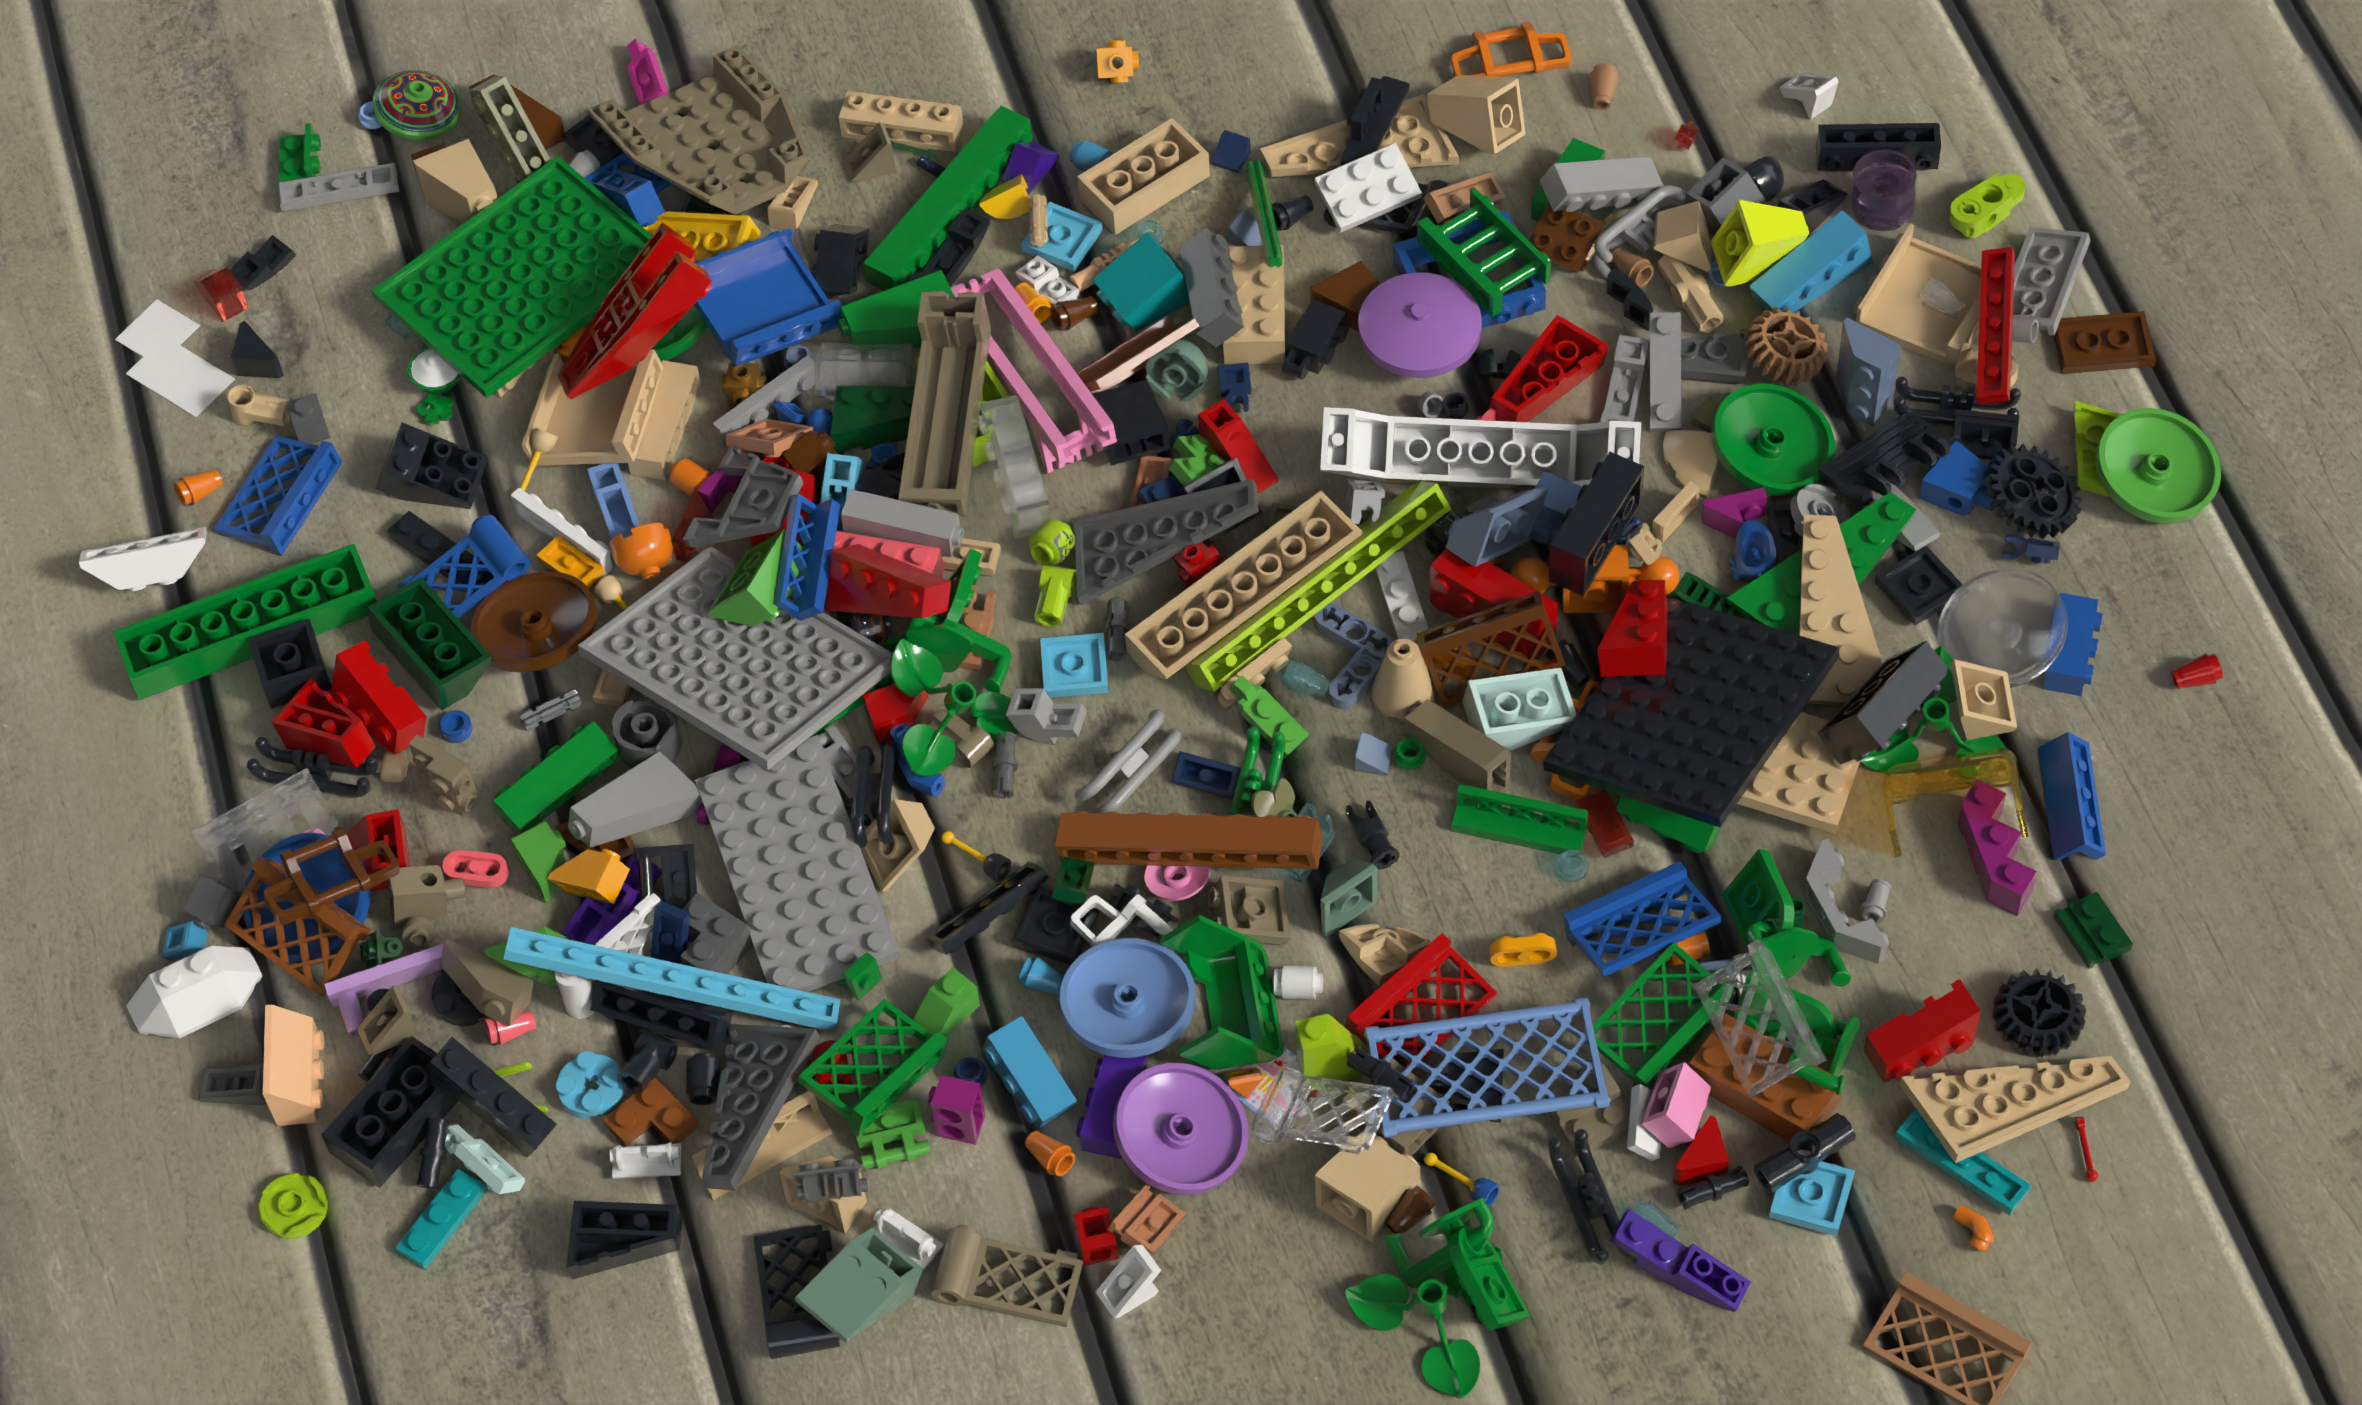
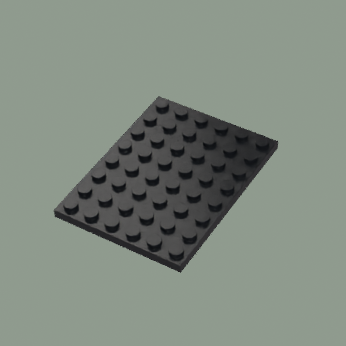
M1667 596L1666 674L1604 677L1544 758L1543 768L1545 771L1721 827L1840 657L1839 647Z

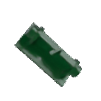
M379 931L368 934L365 942L360 943L361 961H366L367 969L381 965L382 961L396 957L402 952V942L396 937L380 938Z

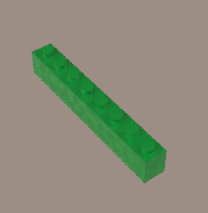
M1001 105L865 260L863 264L866 282L885 291L906 283L915 271L917 272L920 268L925 267L930 256L937 248L942 247L947 240L949 227L964 208L971 210L977 207L986 191L995 186L999 176L1008 166L1016 143L1032 141L1033 135L1031 133L1030 119Z

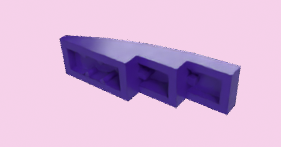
M634 853L625 864L630 870L615 903L610 904L594 899L591 900L587 897L560 933L561 935L573 941L595 945L634 910V907L641 902L638 858H634ZM651 862L654 885L662 875V869Z

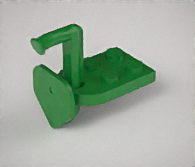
M970 549L948 579L951 581L948 612L925 618H911L906 631V637L910 643L932 652L941 662L943 672L957 670L970 652L994 662L990 678L985 679L984 686L988 692L999 693L1012 658L1011 651L1007 646L958 623L964 608H968L974 597L975 591L971 587L976 584L982 572V568L978 566L982 553Z
M1758 849L1722 893L1744 944L1752 951L1758 975L1773 980L1788 979L1799 971L1811 955H1816L1826 959L1832 972V983L1838 987L1846 986L1851 981V975L1847 972L1835 944L1827 938L1817 935L1814 931L1793 927L1795 911L1790 894L1769 851Z
M1750 972L1746 977L1734 1018L1794 1052L1787 1063V1068L1793 1075L1827 1090L1834 1091L1836 1095H1840L1844 1085V1076L1840 1075L1838 1077L1859 1033V1018L1853 1016L1849 1023L1835 1019L1830 1010L1820 1001L1754 972ZM1826 1054L1834 1057L1829 1073L1812 1067V1064L1823 1058Z
M1484 1198L1448 1213L1423 1228L1419 1232L1421 1238L1444 1233L1448 1244L1413 1265L1401 1240L1402 1233L1382 1237L1386 1241L1389 1253L1404 1282L1411 1288H1418L1424 1281L1434 1279L1454 1266L1459 1275L1462 1289L1471 1297L1476 1307V1315L1488 1331L1520 1323L1531 1316L1499 1255L1489 1242L1494 1230V1218ZM1476 1216L1480 1223V1226L1477 1228L1465 1226L1464 1222Z

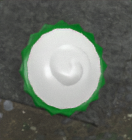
M429 347L419 349L416 355L411 356V362L406 365L408 368L406 375L410 378L411 383L419 389L432 394L451 390L461 378L458 372Z

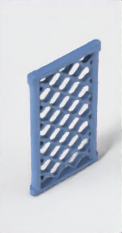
M1587 997L1574 999V1002L1408 1025L1378 1028V1026L1365 1027L1364 1036L1367 1039L1371 1056L1379 1060L1376 1043L1385 1041L1391 1052L1384 1060L1389 1062L1394 1055L1399 1054L1411 1062L1401 1074L1407 1077L1415 1067H1420L1431 1074L1423 1085L1415 1084L1413 1090L1417 1093L1408 1103L1400 1101L1392 1095L1393 1092L1384 1090V1087L1381 1085L1376 1087L1382 1120L1381 1133L1384 1138L1397 1136V1133L1591 1106L1599 1109L1609 1107L1610 1104L1590 1015V1002ZM1582 1015L1585 1033L1570 1026L1572 1016ZM1554 1019V1022L1560 1028L1553 1037H1547L1536 1030L1539 1020ZM1520 1023V1026L1526 1030V1033L1520 1041L1514 1042L1502 1034L1505 1030V1025ZM1486 1028L1493 1037L1485 1046H1479L1469 1040L1472 1029ZM1565 1031L1580 1039L1571 1050L1564 1048L1556 1042ZM1453 1032L1454 1037L1459 1042L1451 1051H1446L1435 1044L1438 1034ZM1530 1036H1535L1546 1043V1046L1539 1054H1533L1522 1047ZM1419 1037L1420 1041L1426 1046L1418 1055L1413 1056L1401 1048L1404 1039ZM1496 1041H1502L1513 1048L1506 1058L1499 1059L1488 1051ZM1584 1044H1588L1591 1062H1587L1576 1055L1577 1051ZM1463 1045H1467L1479 1053L1469 1064L1454 1056ZM1549 1049H1556L1566 1056L1560 1066L1553 1067L1542 1060ZM1429 1050H1434L1445 1057L1437 1068H1431L1421 1061ZM1517 1053H1521L1533 1061L1523 1072L1508 1064ZM1482 1058H1488L1498 1065V1068L1491 1076H1485L1474 1069ZM1570 1061H1575L1586 1068V1071L1577 1080L1562 1072ZM1450 1062L1465 1070L1456 1081H1452L1440 1073ZM1542 1066L1552 1073L1545 1084H1539L1528 1077L1534 1067ZM1503 1070H1507L1519 1078L1510 1089H1506L1494 1081ZM1589 1074H1594L1598 1092L1589 1093L1588 1089L1582 1085ZM1468 1075H1474L1485 1083L1477 1093H1470L1460 1086ZM1557 1078L1572 1085L1570 1095L1555 1097L1548 1087ZM1436 1079L1451 1087L1442 1098H1437L1426 1091L1429 1085ZM1522 1083H1527L1538 1090L1536 1100L1521 1102L1514 1092ZM1490 1087L1504 1095L1502 1105L1489 1107L1486 1106V1103L1480 1097ZM1455 1092H1459L1471 1100L1468 1104V1109L1452 1111V1108L1446 1101ZM1420 1097H1426L1436 1104L1434 1114L1418 1116L1417 1111L1412 1106ZM1388 1101L1402 1108L1399 1119H1389Z

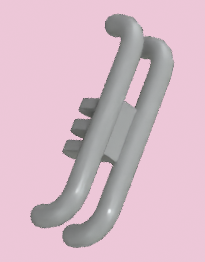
M1662 186L1654 190L1596 238L1594 244L1596 254L1593 264L1596 272L1601 277L1607 278L1612 270L1606 263L1612 261V252L1617 248H1621L1627 242L1642 253L1649 249L1648 245L1653 246L1656 214L1663 210L1681 206V204L1673 201H1660L1664 198H1674L1679 202H1685L1687 192L1677 186Z
M1156 709L1149 713V720L1098 775L1086 786L1075 792L1076 800L1082 802L1090 799L1110 780L1118 782L1125 779L1127 781L1103 805L1095 808L1092 813L1105 814L1106 812H1115L1181 740L1180 730L1172 728L1166 731V739L1150 756L1141 748L1163 723V711Z

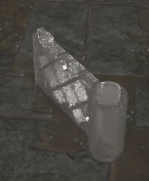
M1280 1067L1252 1121L1251 1130L1254 1132L1255 1138L1265 1144L1280 1142L1282 1138L1340 1146L1339 1149L1342 1152L1359 1154L1361 1149L1369 1150L1395 1093L1391 1087L1305 1076L1293 1068ZM1312 1088L1323 1089L1324 1094L1307 1102V1097ZM1345 1092L1352 1094L1353 1098L1336 1107L1333 1099ZM1374 1096L1380 1097L1375 1106L1366 1111L1364 1110L1362 1103ZM1329 1102L1332 1110L1315 1119L1312 1111ZM1358 1106L1361 1114L1344 1123L1341 1115ZM1308 1114L1311 1122L1299 1129L1293 1128L1297 1120ZM1337 1119L1340 1126L1328 1133L1321 1132L1320 1127ZM1366 1123L1367 1126L1361 1138L1349 1135V1131Z

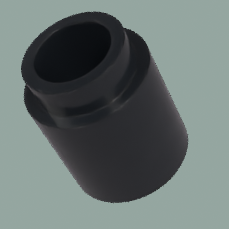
M696 1053L686 1062V1094L689 1096V1101L695 1105H711L715 1103L720 1083V1061L710 1053Z

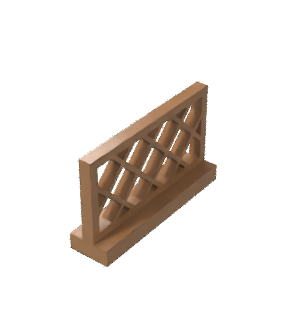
M1905 1272L1899 1282V1287L1863 1344V1349L1961 1405H1981L1972 1400L1969 1388L1989 1384L1992 1398L1988 1405H1998L2021 1364H2024L2030 1354L2031 1342ZM1901 1299L1915 1307L1917 1318L1897 1322L1894 1310ZM1921 1311L1925 1312L1928 1315L1922 1317ZM1891 1317L1893 1324L1886 1325L1889 1318ZM1935 1320L1941 1321L1946 1324L1949 1336L1929 1340L1924 1323ZM1919 1324L1924 1342L1904 1346L1900 1329ZM1952 1328L1960 1333L1953 1334ZM1895 1330L1900 1347L1884 1350L1874 1343L1880 1333ZM1971 1338L1977 1342L1980 1354L1960 1358L1955 1341ZM1951 1342L1955 1359L1936 1364L1931 1346ZM1983 1346L1987 1347L1992 1351L1985 1352ZM1923 1348L1927 1349L1931 1365L1916 1368L1909 1364L1906 1352ZM1902 1354L1903 1360L1895 1355ZM2001 1355L2013 1362L2007 1373L1992 1376L1987 1358ZM1982 1360L1987 1377L1967 1382L1962 1364ZM1958 1366L1962 1383L1947 1386L1940 1381L1938 1370ZM1933 1371L1935 1378L1926 1373ZM2001 1381L1996 1390L1994 1382ZM1965 1390L1966 1396L1958 1391Z

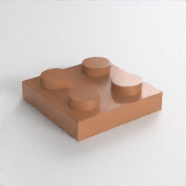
M763 419L727 434L726 446L735 445L744 453L759 452L763 453L764 457H779L783 451L790 449L810 430L813 431V427Z

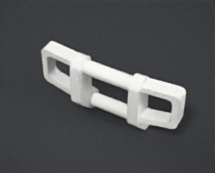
M1137 894L1121 913L1099 896L1094 895L1071 916L1070 925L1090 944L1091 948L1103 942L1114 940L1132 922L1136 915L1144 920L1161 937L1174 930L1145 904L1146 900L1140 894ZM1092 908L1099 909L1113 920L1097 937L1080 921ZM1167 947L1168 949H1170L1171 951H1173L1175 954L1178 953V951L1173 950V949Z

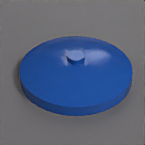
M301 833L289 836L270 847L261 858L273 859L283 865L280 858L281 852L288 849L295 851L326 838L328 835ZM337 847L298 863L307 883L319 892L353 879L345 867ZM360 861V863L362 864L363 868H364L365 871L367 872V870H366V868H365L363 862ZM253 869L247 878L244 891L256 872ZM263 881L257 890L258 902L265 901L264 890L269 888V885ZM371 889L364 892L358 890L333 902L364 924L369 910ZM289 900L280 903L281 910L293 907V903ZM268 906L261 907L262 925L273 923L274 916ZM252 910L243 913L247 929L254 927ZM314 918L304 920L306 938L319 935L317 920ZM296 922L283 925L286 943L299 940ZM276 928L263 930L265 945L268 947L278 945ZM338 936L328 938L330 955L339 953L345 943L343 939ZM320 940L307 943L310 960L323 957ZM300 946L287 948L289 962L295 964L302 963Z

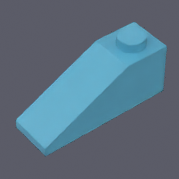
M827 453L820 503L833 499L841 504L836 531L843 532L841 512L850 490H856V485L863 479L865 461L856 456Z

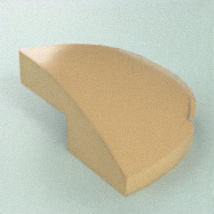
M1694 430L1666 431L1663 441L1665 465L1669 466L1670 463L1676 473L1674 480L1681 487L1684 488L1691 480L1699 485V497L1706 499L1716 476V468L1719 463L1712 445L1711 433Z
M1378 924L1353 926L1339 931V937L1352 958L1379 986L1387 982L1432 942L1411 930L1397 927L1396 931L1379 929Z

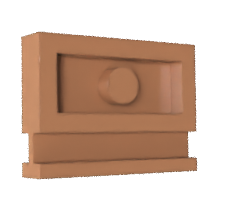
M1146 1184L1114 1219L1108 1231L1111 1233L1116 1231L1122 1236L1120 1240L1131 1248L1133 1245H1143L1150 1256H1152L1182 1222L1186 1213L1160 1193L1156 1196L1149 1190L1150 1186Z

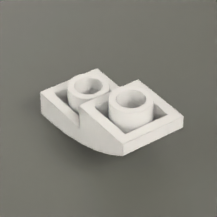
M1036 256L1016 271V275L1022 283H1028L1033 289L1051 301V307L1056 306L1058 301L1081 298L1078 288L1061 278L1057 267L1040 256Z

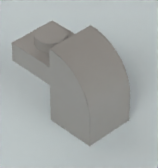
M1018 688L1013 693L1006 716L1024 736L1040 743L1055 745L1057 737L1079 736L1087 710L1082 703H1053L1043 688Z

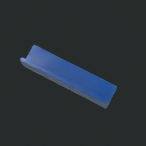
M2066 732L2038 748L2053 858L2059 861L2079 851L2097 860L2106 855L2090 747L2089 743Z

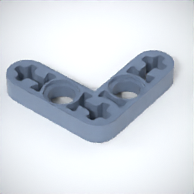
M1329 603L1314 615L1315 627L1321 634L1356 653L1329 686V700L1331 704L1338 709H1349L1360 700L1373 684L1386 651L1394 640L1387 633L1339 605ZM1331 616H1334V620L1329 619L1326 622L1323 621V617L1328 619ZM1351 629H1359L1363 632V636L1358 639H1351L1346 636V633ZM1375 647L1381 650L1379 652H1376ZM1358 666H1366L1371 670L1366 676H1358L1353 671ZM1349 687V695L1344 693L1342 696H1338V691L1343 693Z

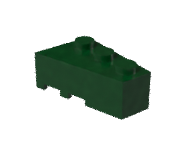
M837 385L831 427V438L835 443L834 450L839 455H844L843 451L862 447L863 450L869 449L874 443L891 440V443L907 440L915 387Z

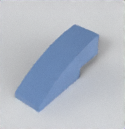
M606 463L588 468L589 480L610 539L612 540L619 534H622L623 539L632 534L630 529L640 526L618 463Z

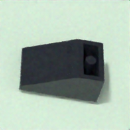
M401 422L390 444L375 489L404 501L471 509L488 457Z

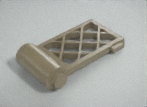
M958 1225L957 1228H952L948 1231L931 1295L936 1301L946 1305L960 1306L967 1304L1067 1327L1083 1261L1077 1259V1253L1058 1249L1057 1254H1051L980 1237L973 1227ZM990 1250L1001 1253L1006 1262L991 1270L984 1260L986 1251ZM1025 1259H1030L1037 1263L1040 1270L1024 1277L1016 1264ZM1058 1267L1073 1269L1072 1278L1061 1285L1057 1284L1050 1273ZM983 1268L985 1274L980 1276L981 1269ZM1011 1268L1019 1281L1003 1289L995 1276ZM1045 1275L1053 1289L1037 1297L1029 1283ZM989 1279L998 1291V1293L989 1298L975 1295L977 1286ZM1024 1287L1032 1301L1023 1306L1013 1304L1008 1295ZM1069 1288L1068 1293H1067V1297H1066L1065 1294L1063 1293V1291H1065L1066 1289ZM1058 1295L1064 1304L1062 1315L1047 1312L1042 1303Z

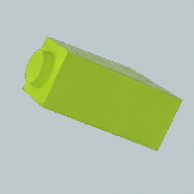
M1330 1014L1295 1021L1297 1062L1305 1089L1364 1076L1346 1065L1351 1052H1354L1356 1047H1360L1365 1051L1363 1042Z

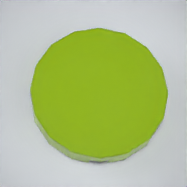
M288 1173L274 1179L265 1187L262 1192L263 1196L258 1203V1212L263 1225L271 1234L282 1239H297L309 1235L320 1226L327 1214L328 1207L327 1197L322 1185L314 1177L299 1175V1173Z

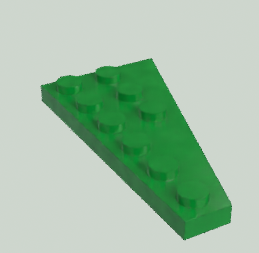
M1892 492L1884 495L1839 525L1858 586L1861 585L1916 514L1917 509ZM1802 549L1727 597L1726 603L1753 622L1799 635Z

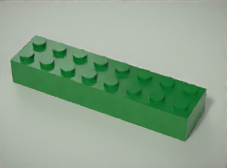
M353 543L115 630L113 634L139 700L253 659V653L248 640L250 637L310 619L315 635L369 616L367 607L377 602Z

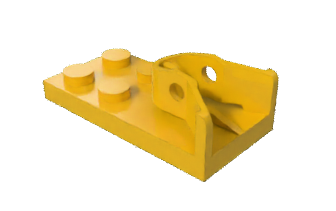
M665 211L657 216L658 220L655 223L643 227L653 235L663 222L689 240L696 250L693 262L714 257L721 251H730L738 248L748 241H755L761 234L750 216Z

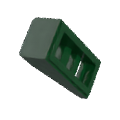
M1689 572L1684 574L1673 592L1672 598L1707 608L1713 602L1717 604L1713 610L1722 612L1725 607L1729 609L1727 614L1737 617L1740 615V612L1726 603V598L1729 597L1727 594ZM1700 597L1704 598L1702 603L1698 602Z

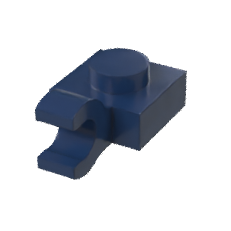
M2014 534L2005 536V541L2013 542L2017 548L2013 552L2003 551L2002 557L2004 559L2015 560L2020 555L2026 554L2025 556H2032L2031 560L2038 563L2048 564L2051 560H2058L2060 542L2029 537L2024 539Z

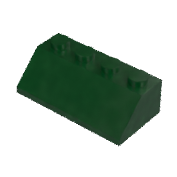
M421 577L367 607L371 631L441 711L468 696L492 662V656Z

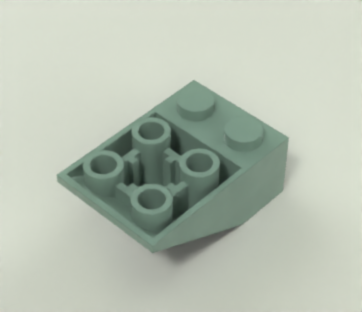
M872 1227L850 1241L795 1297V1301L842 1341L847 1343L911 1299L923 1268Z

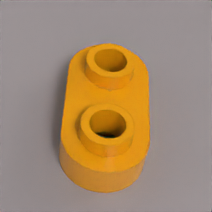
M1535 933L1527 937H1499L1489 946V954L1493 965L1510 967L1549 962L1557 956V949L1554 938L1544 933Z

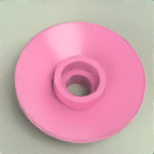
M1147 865L1144 874L1145 884L1149 892L1159 899L1167 901L1187 899L1198 893L1206 885L1210 875V867Z

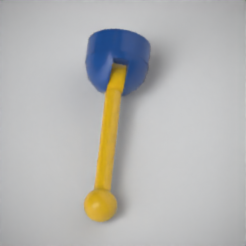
M1430 1152L1425 1155L1424 1162L1426 1165L1436 1166L1469 1186L1471 1198L1474 1201L1484 1198L1490 1207L1496 1200L1500 1191V1185L1487 1178H1479L1474 1182L1439 1161L1436 1154Z

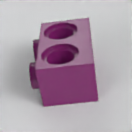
M940 1075L937 1087L932 1086L928 1096V1106L932 1109L931 1122L935 1124L936 1135L976 1145L986 1116L980 1083Z

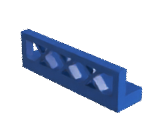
M798 493L791 498L774 605L802 621L823 613L830 573L831 554L834 548L841 504L830 499L815 505ZM801 508L809 513L807 525H805L800 514ZM797 533H799L803 542L802 552L796 542ZM793 559L799 570L797 579L791 568ZM788 587H790L794 596V604L786 599Z

